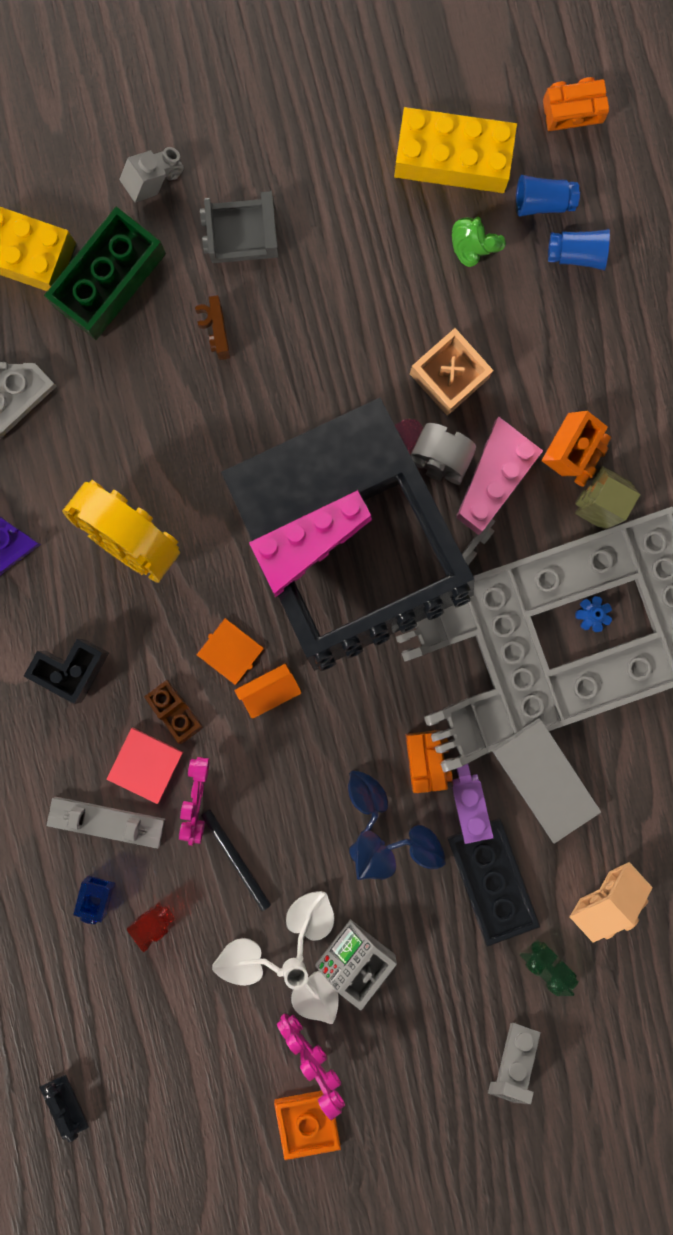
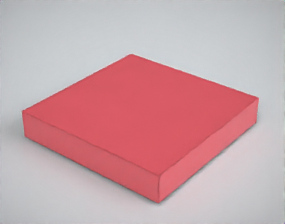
M131 728L106 780L158 804L183 755V751L140 730Z

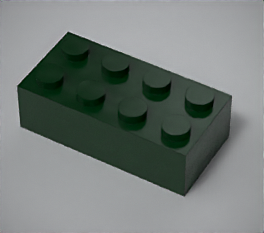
M116 206L44 296L54 308L93 339L97 340L166 255V252L160 240Z

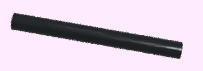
M211 809L201 814V817L261 911L269 908L271 903Z

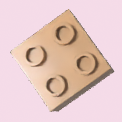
M454 328L412 365L410 375L448 416L490 378L494 370L459 331Z

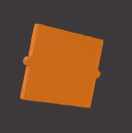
M225 618L215 632L208 635V641L197 653V656L236 685L246 671L253 668V662L264 648Z

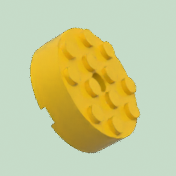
M94 480L84 482L62 510L63 514L73 525L89 534L87 537L109 554L141 575L150 573L148 578L159 583L180 555L179 547L177 546L179 542L167 532L162 533L151 522L153 518L146 511L139 507L135 511L126 504L128 500L116 490L109 493Z

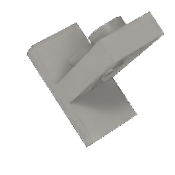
M510 1023L497 1081L490 1082L488 1094L514 1103L531 1104L534 1092L528 1090V1085L541 1032Z

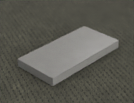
M538 718L492 749L499 763L554 844L601 813L541 719Z

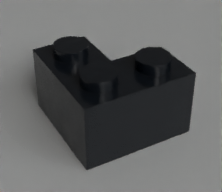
M77 639L66 660L48 651H37L24 677L73 704L82 703L109 652L85 639Z

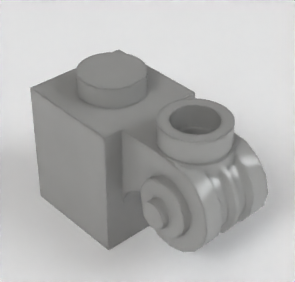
M167 147L164 151L153 154L150 150L128 157L119 180L136 203L158 195L165 177L169 181L177 179L183 172L184 166L179 161L180 154L175 148Z

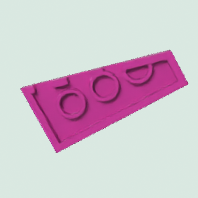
M357 490L249 542L275 597H277L293 580L297 581L305 574L308 568L317 561L323 560L329 555V551L339 543H344L370 522L372 518Z

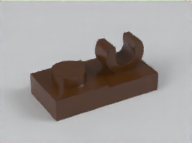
M218 295L209 296L210 307L205 304L195 307L197 314H208L205 320L197 321L198 326L201 329H206L212 325L213 334L209 335L211 352H217L219 360L230 359L222 305Z

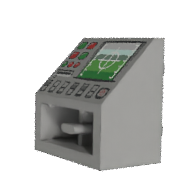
M350 919L315 966L340 995L359 1010H362L397 965V961L393 952Z

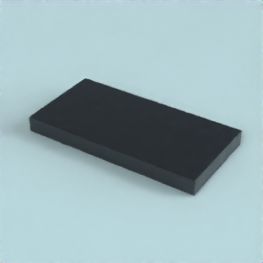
M500 818L490 821L493 834L491 839L465 844L462 832L447 837L487 947L540 928Z

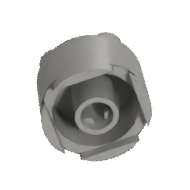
M427 423L410 456L416 467L427 469L426 475L430 478L441 481L445 477L446 480L460 485L475 454L476 444L459 432H456L455 435L446 432L448 427Z

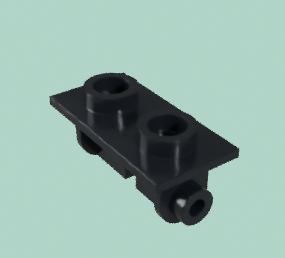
M66 1074L39 1087L63 1140L66 1139L68 1143L78 1138L77 1133L89 1128V1124Z

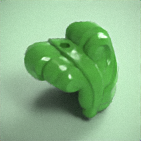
M469 217L461 218L453 225L452 243L454 252L465 266H475L479 262L480 256L499 252L506 246L504 236L491 233L485 235L480 217H475L474 219Z

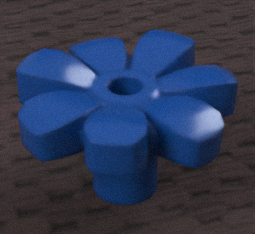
M595 596L591 602L588 599H583L580 602L583 610H577L575 617L576 619H583L580 624L583 630H589L592 626L594 632H600L603 630L602 624L609 625L612 618L606 614L612 608L609 603L601 605V597Z

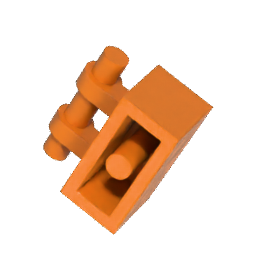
M589 411L568 413L545 453L542 462L561 476H577L574 482L584 487L588 479L593 478L596 472L595 466L600 457H604L608 451L607 445L611 439V436L605 433L608 426Z

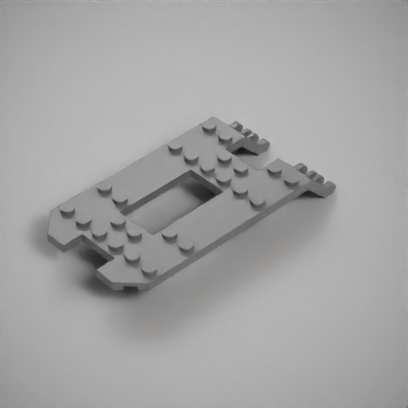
M673 507L473 576L475 579L474 596L470 597V602L456 608L453 605L444 609V613L433 620L425 618L417 622L415 630L396 636L399 643L418 636L421 644L420 647L415 649L410 648L402 651L404 662L476 636L494 689L466 698L424 716L428 726L447 719L450 727L444 731L432 733V742L452 735L454 738L435 746L436 753H443L454 747L458 749L459 756L441 761L440 764L443 772L462 767L491 752L493 748L538 718L542 720L547 730L551 731L673 688ZM635 580L654 633L549 669L531 616Z

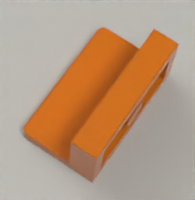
M287 663L234 690L238 699H242L251 718H255L301 694V690Z

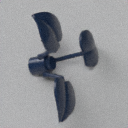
M351 771L349 773L348 792L352 804L363 814H372L366 828L360 833L357 841L349 848L350 856L356 865L357 880H383L391 877L396 871V860L391 850L404 845L410 846L411 858L424 868L439 869L446 864L445 854L437 836L429 828L422 825H417L410 829V839H404L384 846L385 842L370 830L378 819V812L383 813L388 809L387 795L378 781L368 774L359 771Z

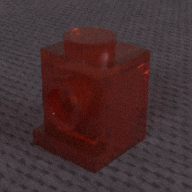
M158 902L133 920L126 930L141 951L145 952L153 941L157 942L169 932L167 928L175 918L168 907H162Z

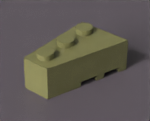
M601 466L592 484L587 490H583L576 500L575 505L579 507L575 514L602 530H606L627 520L641 494L634 488L635 486L632 485L631 481Z

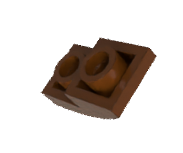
M165 680L144 696L157 717L167 726L177 743L183 744L204 728L168 680Z

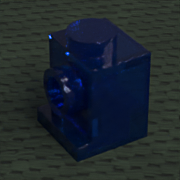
M87 876L81 883L73 916L81 917L80 920L87 924L101 923L106 917L116 883ZM91 897L100 898V903L94 904Z

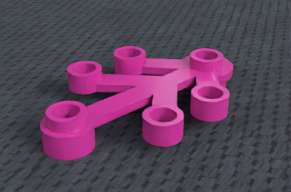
M197 757V759H191L189 764L188 777H193L194 780L191 791V798L193 800L192 802L183 801L180 819L189 821L182 822L179 840L188 841V845L191 846L194 843L201 844L205 821L198 820L204 782L207 780L209 771V758Z
M284 1013L281 1016V1020L277 1023V1027L286 1039L289 1049L295 1055L300 1053V1069L309 1081L314 1078L316 1079L324 1094L318 1098L319 1105L325 1115L330 1120H333L342 1113V1108L345 1106L342 1097L335 1090L341 1085V1081L332 1069L328 1072L323 1069L321 1064L327 1060V1056L319 1045L312 1047L300 1033L303 1028L299 1020L294 1015L289 1016Z

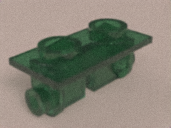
M536 940L530 946L531 953L520 954L527 962L525 965L528 970L540 976L547 983L546 987L551 993L556 996H574L570 989H574L578 985L577 975L563 961H559L554 967L552 964L558 956L544 942L540 943Z

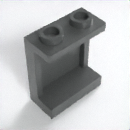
M272 191L261 192V199L211 203L210 198H204L205 208H200V218L202 226L207 227V236H202L204 254H209L212 263L278 258Z

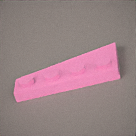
M499 416L494 422L492 432L483 449L484 452L480 462L477 464L473 479L456 517L478 535L483 532L543 452L542 449Z

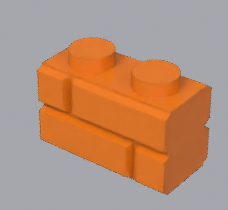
M587 77L575 84L567 85L566 82L561 81L547 88L543 98V106L548 132L604 123L609 113L605 81L603 79L594 80L593 77Z
M439 730L405 734L413 793L447 790V782H452L451 770L443 772L440 764L441 761L445 760L444 754L449 753V750L439 754L435 750V746L448 742L447 737L434 742L431 739L432 733Z

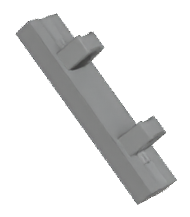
M53 797L46 826L158 849L162 839L165 819ZM85 812L83 824L79 825L80 817Z

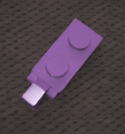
M468 764L456 768L458 778L452 780V790L464 843L493 838L478 775L471 776Z

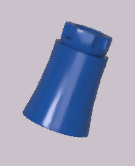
M521 175L516 189L517 215L521 217L532 214L575 211L580 199L579 183Z
M610 230L562 232V234L551 233L548 247V262H559V264L605 270L609 253Z

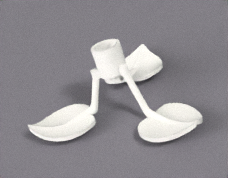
M317 891L305 894L290 906L286 916L287 928L293 933L300 934L298 937L297 957L285 961L282 968L277 967L267 959H260L261 948L256 942L251 939L240 938L230 942L213 963L212 970L227 982L246 986L254 984L262 978L263 969L261 964H264L275 971L279 977L284 976L286 985L293 989L291 1002L299 1015L308 1019L333 1024L338 1010V992L320 971L314 972L308 978V973L303 963L304 936L313 941L320 940L326 937L333 928L334 913L327 893Z

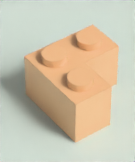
M628 862L609 871L599 890L580 898L570 918L592 942L603 938L610 939L617 932L624 929L629 931L639 922L638 916L647 905V898L653 887Z

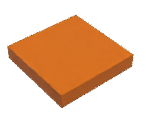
M322 1090L275 1099L274 1105L284 1160L341 1150L336 1118L330 1120L318 1102V1098L324 1095Z

